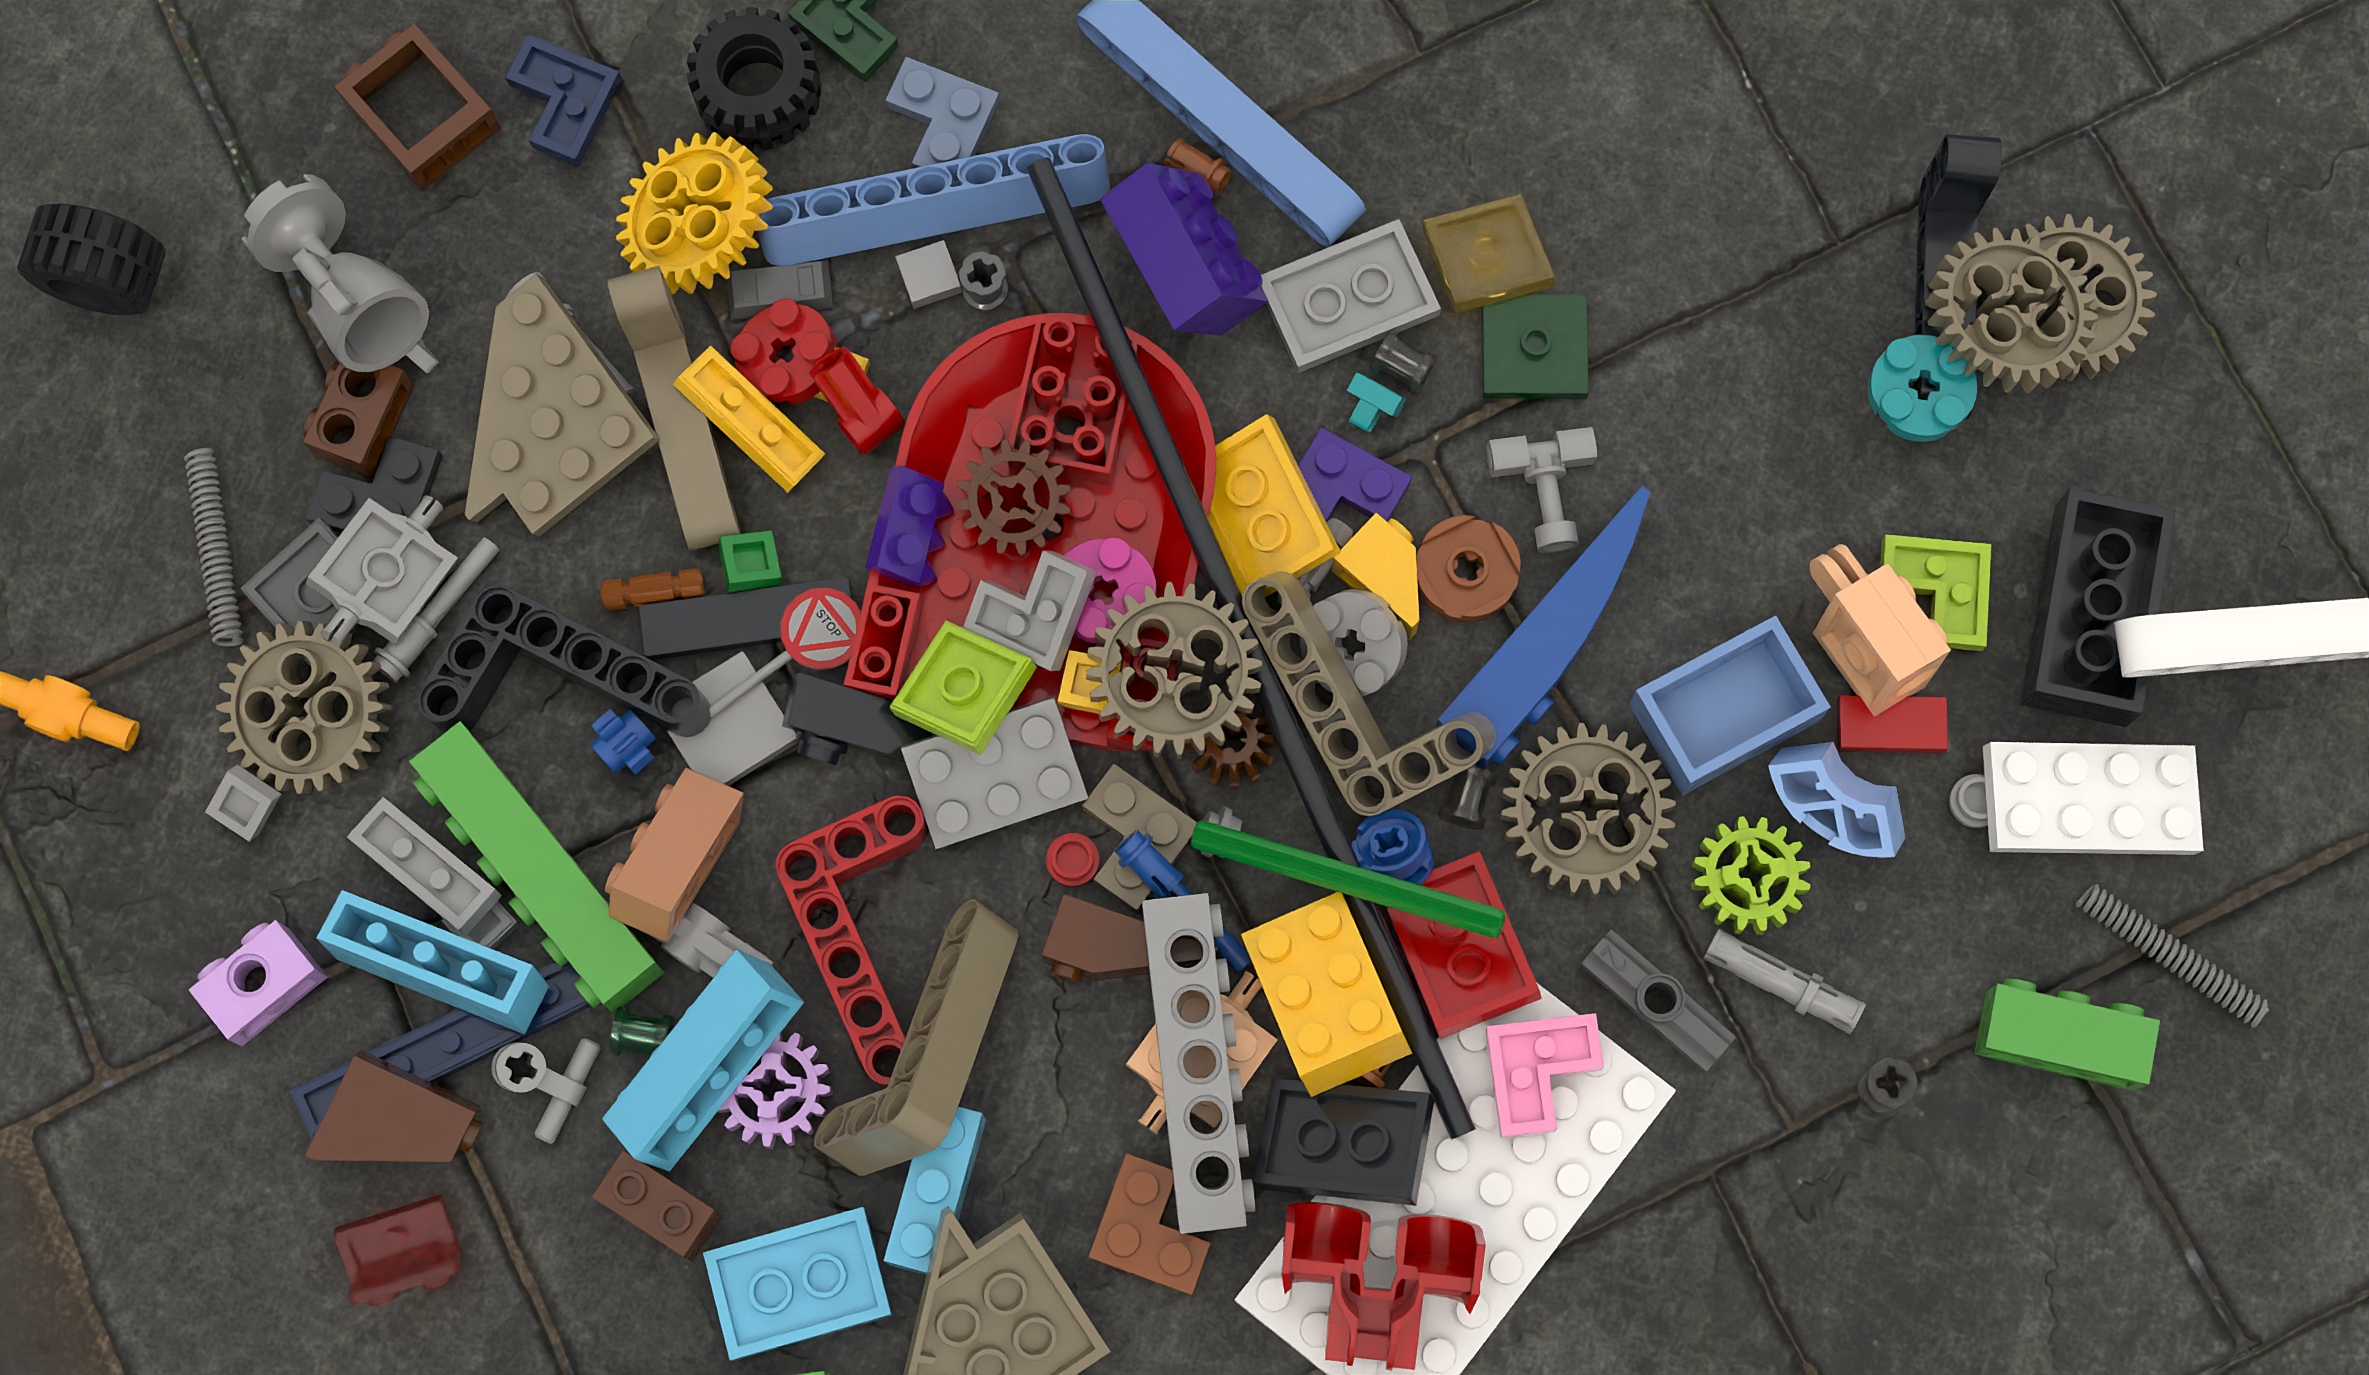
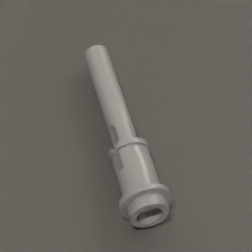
M483 537L414 619L396 645L389 641L383 649L379 647L375 649L374 653L377 656L372 662H380L379 672L395 683L402 676L408 678L411 674L408 668L432 639L437 637L438 634L434 630L435 627L500 551L494 543Z

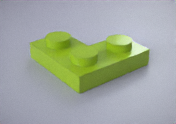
M1885 534L1881 542L1880 568L1888 563L1897 576L1904 577L1910 583L1915 594L1932 596L1930 619L1935 620L1944 630L1949 648L1983 651L1987 646L1991 544Z

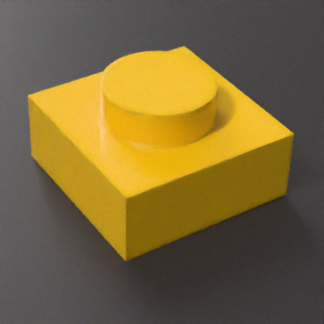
M1069 650L1058 704L1062 707L1099 714L1108 703L1107 701L1091 702L1090 692L1101 686L1102 683L1086 680V670L1101 666V664L1089 659L1087 653ZM1122 661L1117 665V669L1109 674L1110 676L1121 672Z

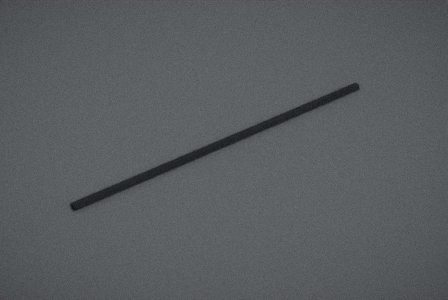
M1050 158L1039 159L1027 167V172L1210 590L1216 592L1215 602L1218 609L1220 610L1225 605L1232 603L1234 604V610L1229 621L1235 623L1239 620H1248L1242 605V594ZM1249 622L1248 629L1241 636V639L1258 640V648L1247 655V658L1261 660L1262 669L1257 673L1249 674L1248 677L1261 683L1260 691L1256 693V696L1326 856L1361 867L1274 667ZM1343 893L1426 1085L1435 1100L1434 1103L1450 1140L1476 1130L1378 904Z

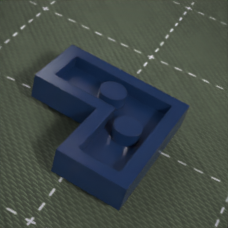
M527 34L505 77L509 86L548 101L529 139L532 148L579 167L622 81L619 71Z

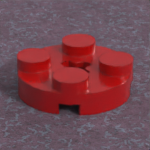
M785 298L774 302L772 306L756 314L744 326L740 334L732 340L730 351L735 359V369L773 405L775 404L772 401H788L793 405L803 403L820 392L808 372L814 367L815 362L829 351H834V346L838 349L834 331L817 311L808 306L799 305L792 299ZM791 344L795 345L791 350L794 355L791 361L786 363L785 360L780 359L775 362L777 353L782 347Z

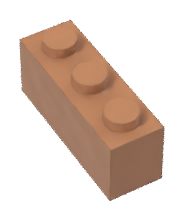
M688 768L684 769L675 785L666 784L655 806V813L657 814L650 825L643 822L639 826L630 846V852H632L625 864L616 863L607 879L605 892L610 894L608 917L668 943L738 828L741 820L744 793Z

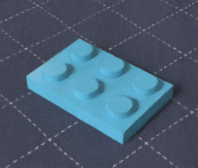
M864 1207L703 1252L730 1361L740 1360L893 1316Z

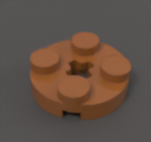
M1455 516L1435 525L1426 534L1416 556L1417 584L1421 597L1430 608L1440 613L1445 620L1452 623L1463 621L1476 622L1492 617L1508 604L1518 586L1521 560L1518 548L1512 537L1501 526L1493 522L1489 524L1483 520L1474 519L1475 516ZM1465 556L1469 563L1478 561L1481 564V568L1476 571L1475 580L1468 581L1465 577L1458 578L1454 572L1458 569V558Z

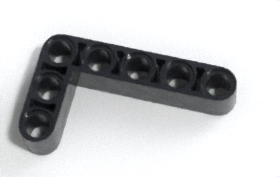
M1946 134L1923 175L1918 201L1914 335L1939 337L1944 331L1943 327L1928 325L1927 321L1936 312V309L1925 305V301L1934 291L1928 286V283L1937 273L1936 267L1945 255L1949 254L1959 241L1966 243L1975 232H1978L1979 213L1996 186L2000 174L2002 161V143L2000 138ZM1976 301L1965 313L1963 318L1965 322L1962 324L1964 330L1976 320ZM1918 377L1917 381L1913 382V389L1917 390L1918 399L1926 400L1930 392H1936L1935 386L1929 383V379L1925 377ZM1970 412L1969 415L1965 418V420H1968V419H1969V417H1970V415H1971V412Z
M491 585L483 589L476 596L418 695V707L421 714L443 733L447 732L459 721L470 731L478 722L519 653L627 710L630 709L633 713L675 735L682 737L695 736L704 731L711 719L708 700L689 679L503 585ZM513 607L511 616L506 621L494 624L495 616L501 609ZM557 629L556 638L551 644L538 647V641L544 632ZM485 651V658L480 666L467 670L469 659L474 654ZM594 652H602L601 661L596 667L590 670H582L583 662L588 655ZM647 675L646 684L640 691L627 693V686L634 677ZM451 697H458L456 708L451 713L440 716L442 704ZM683 698H693L691 709L686 714L678 717L672 716V709L677 701Z

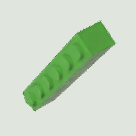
M461 721L409 761L420 775V777L413 781V784L432 807L440 801L452 815L444 821L447 827L464 847L471 841L474 842L484 855L476 863L496 887L503 881L506 882L516 895L508 903L528 927L534 922H538L548 935L540 943L560 967L564 966L567 962L573 966L581 976L573 984L593 1008L602 1003L615 1014L665 973L626 924L608 917L609 903Z

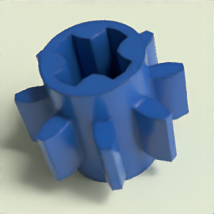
M609 709L591 725L599 736L589 745L615 774L627 766L636 775L654 759L646 747L656 737L630 709L620 718Z

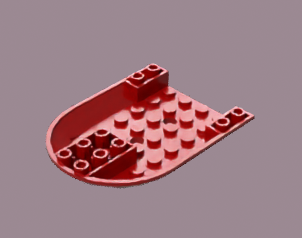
M1047 313L1030 315L1004 322L972 337L958 347L927 379L908 414L895 467L905 466L943 483V492L953 506V513L942 518H936L934 524L943 536L946 545L939 550L927 552L926 560L935 571L937 580L925 586H910L875 571H870L844 686L893 701L945 620L963 628L980 580H991L1026 596L1043 551H1054L1064 556L1072 548L1090 540L1120 538L1128 546L1140 552L1148 561L1155 576L1157 598L1164 597L1167 582H1172L1176 596L1182 597L1190 583L1195 585L1199 563L1091 316L1073 313ZM1124 327L1209 519L1216 481V449L1211 423L1202 399L1188 376L1165 351L1146 337ZM1068 418L1078 419L1084 424L1083 427L1076 429L1074 435H1064L1056 428L1061 421ZM1006 439L1009 440L1012 451H1019L1024 440L1030 441V454L1033 456H1037L1044 449L1049 450L1050 454L1045 464L1049 468L1062 464L1064 470L1056 477V481L1058 484L1071 485L1070 492L1059 495V502L1071 507L1069 514L1056 513L1055 515L1064 524L1061 535L1056 539L1046 540V545L1042 548L1033 539L1027 540L1026 553L1021 555L1016 548V544L1011 542L1008 543L1003 554L997 553V539L993 537L983 545H980L977 541L982 529L978 525L970 529H965L963 526L966 520L972 516L970 509L962 510L956 507L957 502L968 498V491L957 487L958 480H971L973 474L967 469L965 464L970 460L982 465L985 460L981 449L987 446L995 455L1000 454L1001 442ZM1006 461L995 465L992 469L1003 476L1015 475L1020 473L1026 463ZM1041 475L1035 483L1036 498L1038 502L1048 509L1050 501L1049 488L1045 478ZM993 481L1001 489L1000 492L1006 497L1002 504L1005 509L1011 510L1014 506L1018 505L1023 509L1026 507L1035 513V510L1027 505L1028 502L1022 497L1026 489L1022 484L1017 483L1014 487L1009 488ZM980 485L978 492L979 506L983 515L987 518L993 510L991 494ZM1025 518L1008 520L1002 530L1006 532H1022L1033 528L1035 524ZM1101 580L1094 583L1095 590L1088 596L1091 601L1101 599L1105 605H1109L1114 602L1112 593L1118 587L1114 583L1106 584ZM1148 628L1139 634L1138 640L1141 647L1138 656L1133 657L1127 651L1128 647L1125 648L1123 644L1118 645L1122 656L1121 673L1126 667H1131L1135 671L1134 681L1128 686L1127 693L1137 702L1151 701L1157 695L1156 687L1150 681L1143 679L1145 665L1155 666L1147 664L1148 650L1161 649L1168 642L1166 634L1157 628ZM1072 637L1060 671H1049L1035 664L1037 666L1036 670L1011 709L1054 695L1071 744L1105 751H1136L1132 749L1135 733L1129 730L1119 738L1114 736V730L1119 721L1117 717L1101 722L1097 713L1062 707L1058 704L1069 650L1088 654V648L1104 646H1097L1096 643ZM1171 660L1170 666L1164 668L1167 670V679L1171 681L1175 679L1178 665L1177 660ZM1146 739L1138 750H1153V742Z

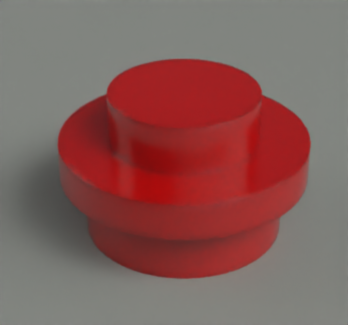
M1064 834L1055 839L1048 848L1046 854L1048 872L1056 882L1063 886L1079 887L1085 885L1094 878L1099 869L1100 857L1098 849L1093 841L1082 834Z

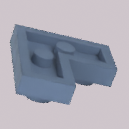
M905 57L885 101L887 109L929 125L912 161V167L918 168L975 156L999 105L1000 96L996 91Z

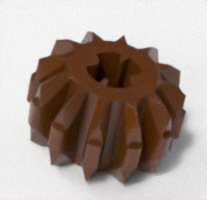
M1210 704L1203 706L1202 712L1206 711ZM1235 712L1242 723L1241 729L1237 732L1225 725L1222 727L1224 735L1227 734L1230 739L1235 740L1241 737L1240 751L1236 753L1230 747L1221 750L1222 746L1216 744L1209 736L1204 738V754L1198 756L1192 763L1195 773L1203 772L1212 767L1209 774V784L1217 786L1222 775L1225 774L1229 775V785L1233 790L1239 788V774L1242 772L1252 783L1259 781L1260 774L1255 764L1271 767L1273 756L1264 749L1276 745V739L1272 733L1262 732L1269 725L1265 714L1250 720L1252 713ZM1191 743L1186 744L1187 753L1199 755Z

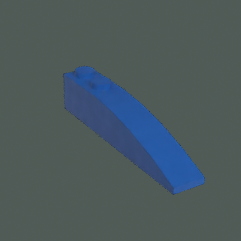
M1644 486L1634 494L1437 719L1436 727L1460 714L1477 712L1486 716L1491 721L1496 732L1495 745L1491 752L1474 764L1482 772L1493 760L1501 766L1520 744L1521 741L1515 735L1527 721L1536 726L1554 705L1555 702L1549 695L1565 675L1589 638L1609 601L1631 551L1650 495V491ZM1458 728L1456 731L1457 744L1467 752H1475L1476 740L1473 734L1466 729Z

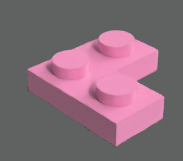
M1596 1013L1486 1027L1500 1138L1548 1133L1557 1130L1550 1077L1602 1071L1604 1068Z

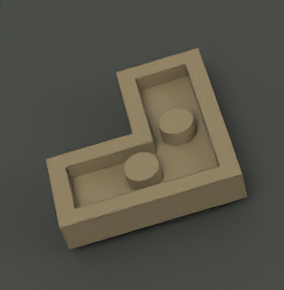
M1114 763L1082 805L1085 812L1118 834L1123 840L1137 829L1144 836L1150 834L1153 837L1151 844L1172 865H1174L1191 842L1193 830L1197 823ZM1114 851L1095 876L1094 883L1138 914L1142 908V901L1148 900L1153 892L1128 866L1121 867L1118 864L1121 858Z

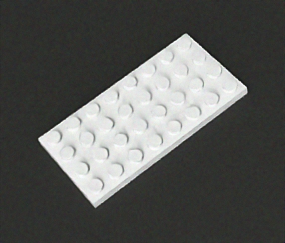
M1537 983L1542 999L1445 1038L1437 1039L1476 1130L1450 1140L1434 1103L1416 1206L1318 1195L1311 1201L1344 1205L1367 1212L1371 1216L1368 1254L1366 1261L1363 1263L1365 1286L1391 1288L1397 1269L1395 1246L1398 1219L1401 1216L1414 1214L1440 1215L1466 1220L1479 1225L1483 1231L1486 1247L1480 1295L1471 1314L1468 1313L1464 1304L1459 1301L1424 1294L1415 1370L1392 1368V1371L1386 1370V1361L1354 1358L1353 1366H1347V1362L1325 1360L1327 1321L1332 1284L1313 1282L1292 1283V1288L1285 1294L1280 1276L1284 1237L1234 1301L1326 1375H1460L1676 1090L1599 1031L1604 1065L1602 1071L1550 1077L1557 1130L1548 1133L1500 1138L1486 1027L1578 1015ZM1418 1065L1398 1089L1430 1093Z

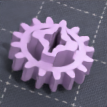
M780 1032L762 1055L761 1064L749 1075L745 1076L718 1110L719 1113L731 1111L732 1115L724 1124L731 1132L742 1125L745 1126L742 1140L748 1144H751L757 1135L760 1134L762 1135L763 1145L767 1149H773L776 1136H782L789 1146L795 1145L794 1131L801 1128L805 1133L812 1135L815 1131L808 1120L812 1115L825 1117L828 1113L818 1102L820 1097L832 1096L833 1089L827 1085L820 1084L819 1079L831 1073L830 1069L826 1064L813 1065V1062L820 1054L814 1045L806 1048L803 1052L800 1050L803 1041L800 1034L794 1033L786 1043L783 1042L782 1033ZM786 1055L800 1062L806 1072L807 1079L792 1077L787 1072ZM776 1076V1079L782 1085L791 1089L775 1092L774 1101H769V1098L763 1092L754 1088L770 1085L771 1077ZM738 1098L753 1100L758 1106L757 1116L759 1117V1123L750 1119L743 1112ZM796 1102H804L801 1109L792 1118L783 1122L784 1113Z

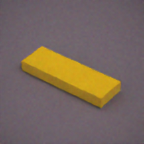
M709 346L673 383L688 400L787 493L825 455L813 441L712 346Z

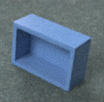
M1776 615L1637 689L1629 703L1631 710L1682 796L1819 723L1831 708Z

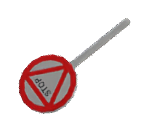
M812 588L797 595L785 608L780 622L781 640L786 651L712 704L709 708L710 717L717 715L792 658L800 665L814 670H831L848 663L861 613L857 603L844 592L831 588Z

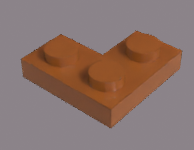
M1126 1153L1088 1258L1192 1296L1211 1243L1186 1233L1180 1234L1179 1231L1160 1224L1174 1186L1173 1172L1169 1168Z

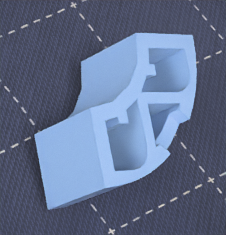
M1834 742L1785 747L1779 750L1768 765L1769 771L1783 804L1799 823L1803 821L1816 833L1829 840V845L1837 849L1866 857L1883 858L1896 856L1906 837L1897 788L1895 786L1874 785L1855 776L1841 761Z

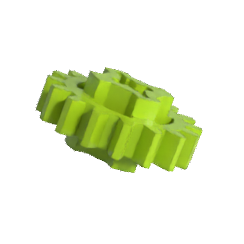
M1744 816L1739 817L1735 822L1734 832H1731L1723 823L1718 825L1715 829V834L1719 842L1705 837L1699 847L1708 857H1695L1691 865L1695 870L1703 872V876H1700L1691 883L1692 890H1705L1707 894L1699 904L1700 909H1709L1714 906L1718 910L1714 923L1719 926L1727 918L1734 920V933L1739 935L1747 923H1752L1757 935H1762L1766 931L1767 920L1769 919L1777 928L1782 927L1787 922L1783 909L1796 914L1803 906L1794 897V894L1802 895L1810 890L1811 884L1799 879V875L1810 869V862L1796 861L1795 855L1803 845L1800 841L1790 845L1783 841L1787 832L1785 826L1777 829L1774 834L1768 832L1767 818L1764 817L1760 818L1754 828H1749ZM1759 844L1769 848L1778 858H1772L1762 851ZM1733 845V863L1723 866L1721 869H1716L1720 854ZM1747 865H1749L1752 873H1761L1762 876L1754 887H1752L1749 878H1740L1739 876ZM1785 882L1784 891L1780 899L1773 905L1768 906V901L1770 900L1769 888ZM1723 893H1729L1742 903V908L1731 903Z

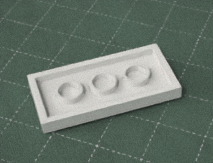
M1990 742L1983 746L1990 852L2195 855L2204 851L2195 746Z

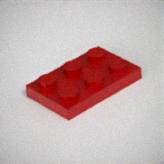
M1480 851L1432 870L1428 879L1421 886L1502 909L1505 912V923L1498 938H1490L1385 906L1440 1039L1542 999L1539 987Z

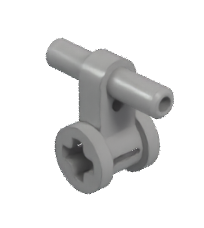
M581 1039L564 1074L560 1075L546 1068L545 1058L535 1046L527 1043L513 1042L502 1046L495 1053L491 1062V1073L496 1083L506 1090L523 1093L536 1088L553 1096L534 1133L535 1137L551 1144L555 1142L572 1106L578 1108L587 1090L583 1083L601 1048L599 1044L589 1039ZM524 1052L527 1055L525 1064L532 1068L531 1073L528 1077L518 1076L513 1083L509 1080L512 1071L505 1066L506 1060L509 1057L519 1058Z

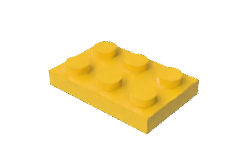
M1266 414L1215 445L1216 481L1209 521L1242 597L1246 587L1258 578L1276 571L1288 572L1299 578L1341 553L1275 418ZM1267 586L1264 597L1277 591V589Z

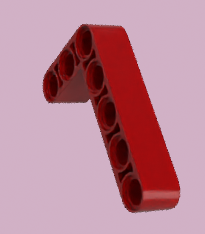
M899 795L887 798L789 843L782 848L776 861L779 879L862 1065L875 1085L881 1089L887 1088L891 1077H883L877 1073V1060L880 1055L887 1051L900 1052L906 1036L838 885L908 854L922 845L928 829L923 812L916 801ZM907 813L915 817V826L908 834L896 836L888 832V823L896 814ZM857 835L866 839V847L858 857L849 859L839 855V845L848 836ZM804 857L815 860L817 863L816 871L808 880L795 881L790 878V868L795 861ZM825 905L834 906L838 909V919L833 926L824 930L812 927L811 918L816 909ZM850 953L860 957V967L852 977L843 979L833 975V964L839 956ZM866 1002H876L882 1006V1017L879 1022L868 1028L856 1025L854 1016L858 1007Z

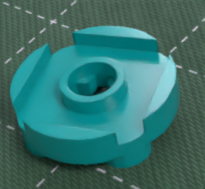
M1913 335L1893 341L1876 361L1868 380V399L1875 415L1877 412L1879 413L1881 419L1888 424L1887 428L1892 433L1910 441L1929 442L1946 436L1948 432L1956 429L1965 420L1976 400L1977 379L1975 372L1969 377L1964 375L1968 363L1964 358L1950 363L1947 359L1953 352L1954 347L1952 344L1937 345L1935 341L1938 337ZM1918 377H1925L1929 379V383L1935 386L1936 392H1930L1926 400L1918 399L1917 390L1909 388L1908 383L1917 381Z

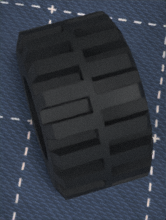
M746 7V15L737 16L735 10L724 13L726 21L719 24L713 19L706 25L709 33L707 36L698 33L693 41L696 53H689L687 58V65L690 71L686 73L687 80L700 117H703L706 127L712 133L718 131L724 140L728 137H733L735 140L738 139L740 145H744L751 151L754 143H761L763 150L774 149L772 141L780 138L784 144H787L794 140L792 131L795 128L804 132L810 125L807 114L816 115L819 108L817 96H821L822 85L810 41L804 32L799 33L797 24L789 17L781 23L779 12L768 9L765 16L759 15L757 7ZM767 63L782 70L778 82L763 94L742 96L727 89L732 76L746 65Z
M45 204L38 206L35 210L17 269L18 273L34 287L61 301L106 314L137 315L143 314V312L148 310L166 249L159 240L143 228L113 214L74 204Z

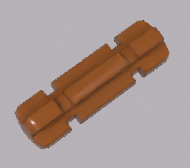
M691 568L679 570V575L675 576L670 571L629 577V582L625 583L622 582L621 578L605 580L600 586L601 601L606 610L614 611L627 609V604L630 603L634 604L635 608L641 605L676 601L677 597L680 596L684 599L699 598L705 595L704 577L700 569Z

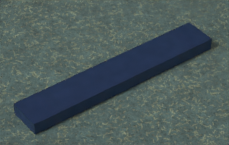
M554 961L537 970L549 985V988L525 1035L458 1008L367 1053L431 1083H436L495 1054L502 1046L519 1042L591 1007V1005L573 984L581 977L573 966L567 962L564 966L560 967ZM351 1061L290 1090L311 1139H313Z

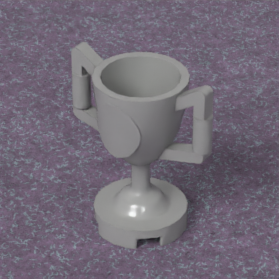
M305 174L303 176L305 183L286 188L279 180L261 192L244 214V217L251 225L248 237H242L243 244L264 268L274 272H290L299 269L312 285V307L307 311V314L335 357L348 369L356 372H372L383 369L406 355L426 373H429L439 361L421 339L429 318V309L425 299L401 275L379 261L354 253L341 252L332 254L329 251L338 240L344 228L346 217L344 204L323 179Z

